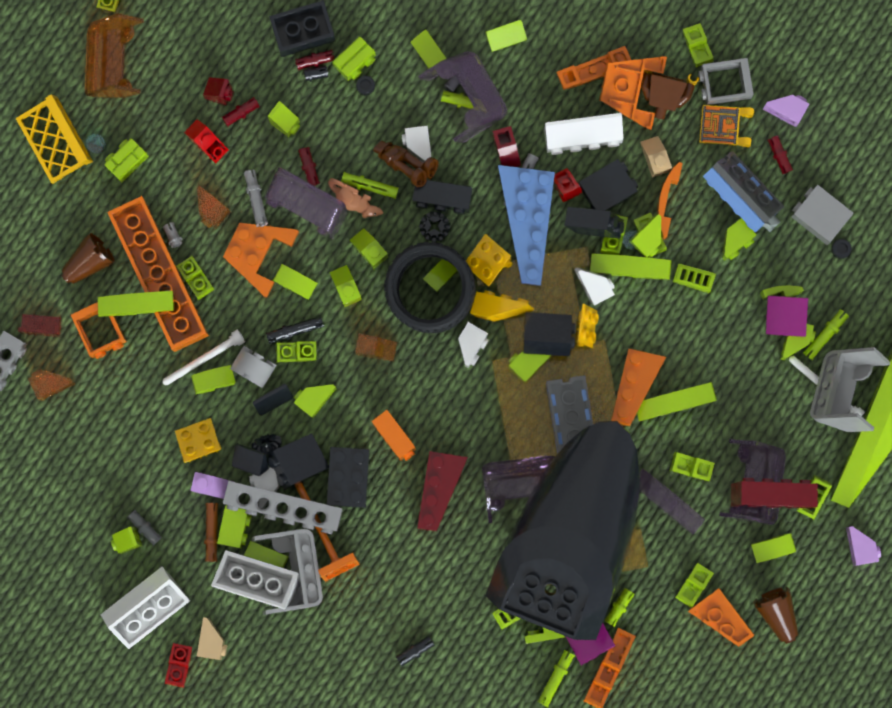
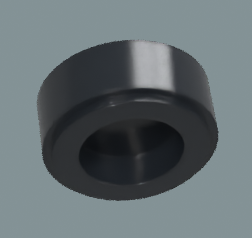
M370 76L360 77L356 82L357 91L364 96L372 94L375 90L374 80Z
M839 239L832 245L831 250L836 258L844 259L850 255L852 247L847 240Z

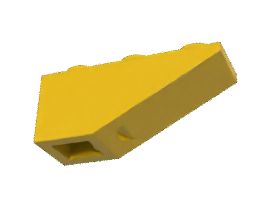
M484 290V293L476 292L470 314L480 319L496 322L534 311V307L529 305V301L518 298L516 301L512 300V297L501 294L499 297L495 296V293Z

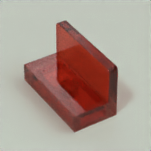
M22 314L21 327H18V332L29 335L60 337L62 318Z

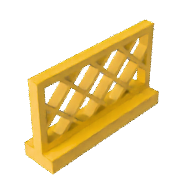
M51 94L45 98V101L20 115L16 120L50 182L54 184L83 165L92 163L93 160L57 96ZM45 106L49 109L48 119L39 117L41 109ZM29 116L34 117L32 128L26 127L22 120ZM38 119L47 121L44 132L36 130ZM51 122L57 123L59 127L57 135L48 133ZM35 132L43 134L41 145L33 141ZM47 135L56 137L53 148L44 146ZM60 138L65 139L68 143L66 151L57 149ZM44 148L52 150L50 161L44 160L42 157ZM56 151L65 153L62 164L53 162ZM68 155L75 156L78 163L72 167L67 166ZM53 164L61 166L60 174L55 177L51 173Z

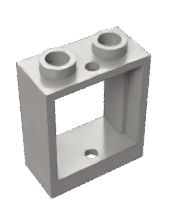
M748 58L702 64L701 70L698 71L699 81L703 82L704 89H701L702 100H706V105L751 99L754 95ZM739 68L742 93L711 97L708 72Z

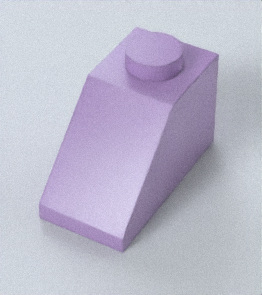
M790 95L767 102L763 110L797 127L809 103L802 96Z
M195 472L190 491L224 499L228 481L230 480Z
M847 527L846 531L853 566L879 562L881 551L880 547L876 546V542L856 528Z

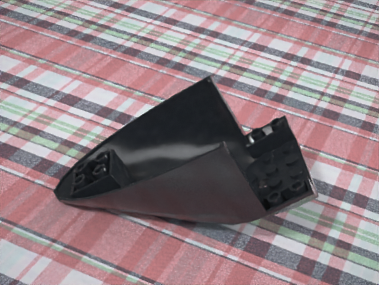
M599 421L584 428L568 441L550 462L535 485L509 536L485 595L499 610L574 640L597 639L617 587L635 527L640 489L638 454L630 432L618 421ZM546 585H554L556 592L549 593L546 590Z

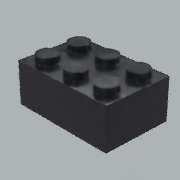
M324 0L269 16L281 57L336 41Z
M330 448L327 505L351 508L367 507L369 449Z

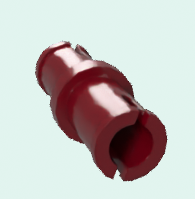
M332 49L296 58L295 62L298 71L312 66L319 67L320 64L334 61Z
M252 97L242 105L235 106V109L222 116V119L227 127H229L239 119H245L247 114L260 106L257 100Z
M779 136L768 139L767 142L774 154L772 157L774 160L776 159L782 175L792 171L793 168L787 157L788 152L784 150Z
M310 147L299 149L298 152L303 165L301 168L305 172L308 187L320 184L315 169L317 166L313 162Z

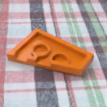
M720 588L688 610L689 613L699 618L738 647L754 636V633Z

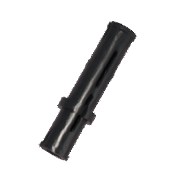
M320 315L289 326L283 325L280 329L266 332L269 344L283 339L289 340L290 337L321 327L323 328L324 325Z

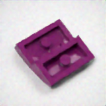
M768 295L765 334L806 337L808 298Z
M603 623L596 640H574L566 637L580 665L595 659L598 655L615 647Z

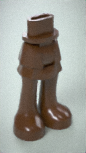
M380 141L373 149L380 159L384 160L395 171L400 170L416 187L424 186L427 178L430 180L434 176L439 165L438 160L434 157H429L423 162L414 157L407 149L393 145L391 142ZM405 163H408V164H410L411 166H413V167L415 168V170L412 169L411 167L407 166Z

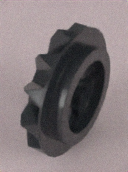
M431 211L423 216L419 228L425 239L437 242L443 240L448 235L450 223L444 214ZM430 221L433 223L439 222V231L436 229L429 231L431 228Z
M267 434L256 438L251 445L252 449L268 455L281 447L282 440L276 434Z

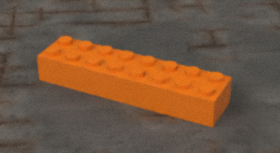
M141 196L107 212L144 292L173 291L174 311L155 313L171 350L176 352L208 337L206 328L145 199Z

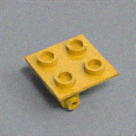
M487 234L482 237L466 260L471 271L487 286L491 285L503 267L509 268L512 265L511 255Z
M582 304L581 311H579L578 321L580 322L577 325L580 326L577 328L579 332H576L575 342H577V346L584 347L585 345L593 348V343L596 341L595 326L598 323L599 315L597 310L586 304Z
M211 418L175 431L184 463H191V461L198 458L202 459L203 456L207 457L208 454L218 453L222 449Z

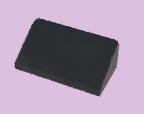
M283 384L254 400L253 405L259 415L263 416L293 399V395L287 384Z
M238 443L235 445L232 460L233 467L257 476H261L269 469L266 453Z

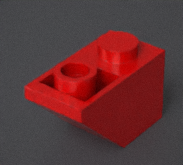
M198 119L184 132L214 163H217L229 151L213 132Z

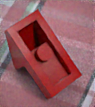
M568 168L554 175V185L563 202L582 193L581 187Z

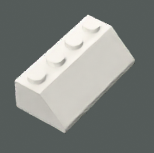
M622 113L545 123L544 135L547 153L551 152L552 155L562 154L565 150L579 152L582 150L581 148L589 147V150H596L603 145H608V147L619 146V143L623 141Z
M225 550L211 586L286 609L295 597L300 579L297 572Z
M161 567L104 611L101 617L112 633L130 649L190 600L171 575Z

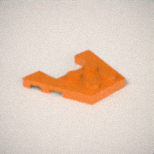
M667 57L607 63L599 101L622 113L644 128L652 130L655 113L636 109L644 70L664 74Z
M239 223L223 258L267 298L274 282L257 274L274 239L292 247L299 234V230L272 226L260 227V225L256 227L255 224Z

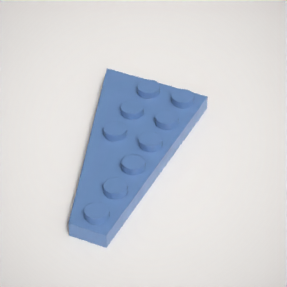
M498 165L521 283L541 286L555 172Z

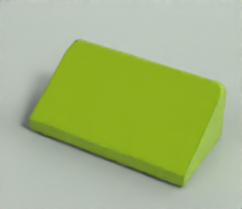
M522 20L486 31V38L491 52L527 40Z
M426 29L410 42L431 73L447 63V58Z

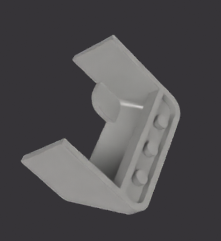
M875 347L833 350L827 353L823 360L812 402L811 417L819 423L846 432L874 431V427L861 415L849 413L857 381L866 380L871 375L873 366L890 365V361Z
M299 529L252 537V542L271 539L272 547L276 552H289L291 571L297 572L300 579L295 597L286 609L262 611L263 615L315 607L322 602L323 595L318 572L314 536L310 530Z

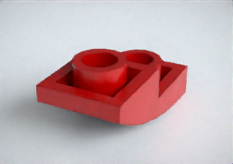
M173 643L165 684L184 688L192 647Z

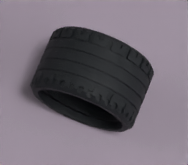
M422 242L409 246L395 257L386 273L384 291L388 306L402 323L419 332L441 333L452 329L465 319L474 302L476 285L474 275L468 263L456 250L441 243ZM427 257H436L450 262L458 270L462 281L461 297L458 304L447 315L438 319H420L411 315L404 307L399 292L400 280L406 269L415 261Z

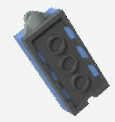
M733 151L719 160L703 176L708 185L719 193L720 197L732 207L733 211L754 232L758 231L761 227H765L768 232H771L780 224L775 215L785 206Z
M585 375L570 377L569 382L564 383L562 379L546 382L557 454L580 431L593 425Z

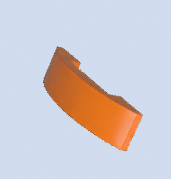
M623 46L608 52L607 55L578 66L573 65L557 71L556 74L563 90L604 77L607 63L629 61L631 58L626 47Z
M681 162L669 173L658 199L657 214L661 216V237L665 240L668 236L671 218L664 217L670 184L677 185L679 182L683 164Z

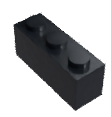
M427 180L424 186L414 187L412 203L421 209H427L428 206L435 207L434 210L446 212V209L454 210L453 213L464 215L465 212L469 213L472 187Z

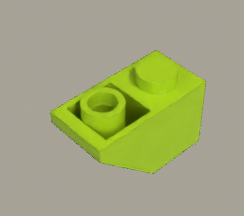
M742 218L725 232L722 256L724 261L728 258L733 260L740 254L738 250L742 247L747 249L755 242L753 239L756 237V233L746 225Z

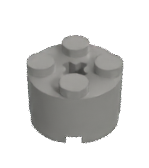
M243 346L230 369L263 388L277 365L269 360L264 362L265 358L256 352L252 355L253 351Z

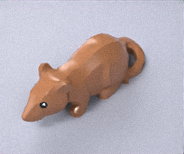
M334 178L329 179L328 185L335 193L337 203L343 209L357 211L362 214L363 218L383 214L379 207L368 203L371 200L370 196L366 194L360 196L357 189Z

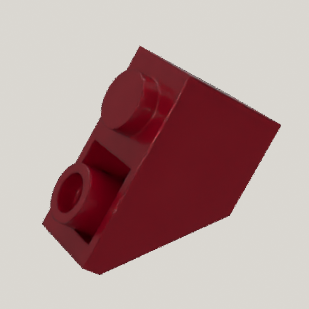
M209 77L203 93L206 100L227 106L228 101L231 102L234 95L228 79Z
M511 126L492 131L500 164L502 166L521 167Z

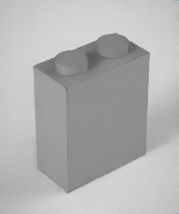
M817 185L814 189L810 187L804 195L806 200L803 203L798 202L792 211L795 213L792 218L828 245L854 213Z

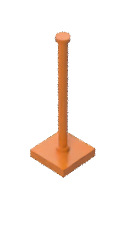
M302 482L295 485L301 499L311 501ZM316 514V515H315V520H316V522H317V523H321V521H320V519H319V517H318V514ZM315 527L332 561L329 565L318 570L325 582L360 565L354 553L339 558L327 533L321 532L322 528Z

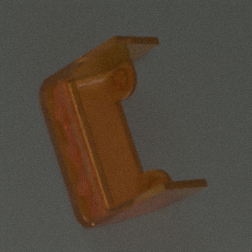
M116 13L94 21L89 25L85 72V93L87 96L126 98L140 94V89L132 88L130 81L123 79L125 43L134 37L133 26L143 23L144 19Z

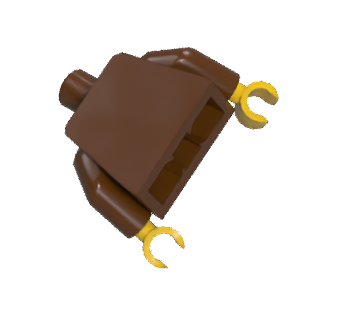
M644 70L641 89L644 98L649 101V105L656 107L655 118L665 119L667 110L675 111L676 108H681L691 99L694 86L699 81V77L695 81H691V74H689L687 79L683 80Z

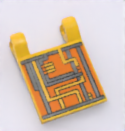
M703 105L699 143L750 147V137H738L740 116L752 118L754 109L750 107L737 108Z

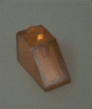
M199 185L197 187L199 215L202 218L201 222L209 229L212 226L216 230L230 214V211Z
M358 334L355 353L359 356L394 361L397 342L376 336Z
M42 369L35 371L31 374L32 377L28 378L37 399L40 401L75 385L74 380L46 370L42 371Z

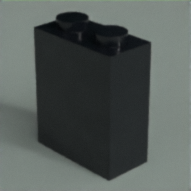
M619 159L579 182L582 193L592 209L610 211L637 194L638 184L634 178L630 179L627 172L629 171L624 162L620 163Z
M568 207L564 226L581 235L620 239L621 233L624 231V220L611 211Z
M526 312L523 354L570 356L571 349L575 347V337H571V334H575V323H572V315Z
M312 433L267 455L268 463L274 469L277 481L283 486L284 490L321 474L329 468Z

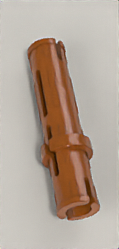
M206 503L205 562L218 561V503Z

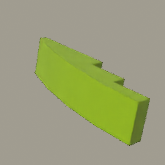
M592 254L590 271L597 274H611L612 276L670 280L671 260L625 255Z
M173 291L98 297L99 317L174 311Z
M710 382L643 400L637 412L639 421H644L715 402L717 398L713 384Z

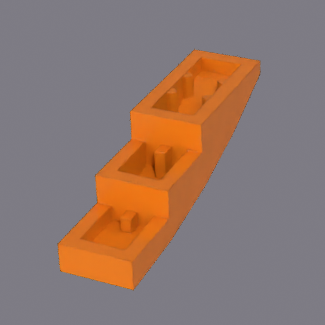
M620 628L617 629L612 639L615 647L606 651L584 702L596 708H603L633 644L635 635Z

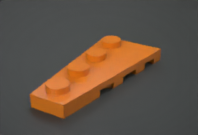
M628 349L611 421H618L622 425L631 426L666 357Z

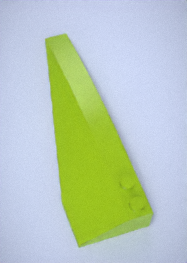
M892 351L888 358L890 365L885 366L864 417L874 427V431L858 432L831 498V501L848 508L892 450Z

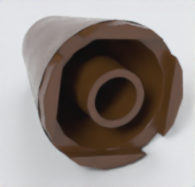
M90 233L86 235L62 268V277L67 283L75 284L112 265L115 262V258L109 248L105 249L103 246L104 242L95 234Z
M782 587L762 594L761 600L758 601L756 598L753 601L755 608L778 639L786 644L795 641L798 629L790 589L786 587V590H783Z

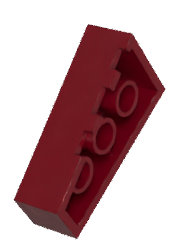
M429 451L418 529L437 532L468 457Z
M743 478L742 481L731 484V507L747 505V507L766 506L768 508H781L782 506H785V508L818 507V484H811V480H799V483H792V479H780V482H773V479L763 478L761 482H754V478Z

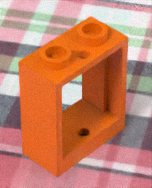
M98 302L71 314V317L89 356L99 359L104 357L106 352L111 349L116 351L124 347L123 344L127 340L116 317L109 316L119 339L95 350L93 349L81 322L98 314Z
M388 410L372 421L374 427L400 461L403 459L407 461L415 455L414 451L416 448Z

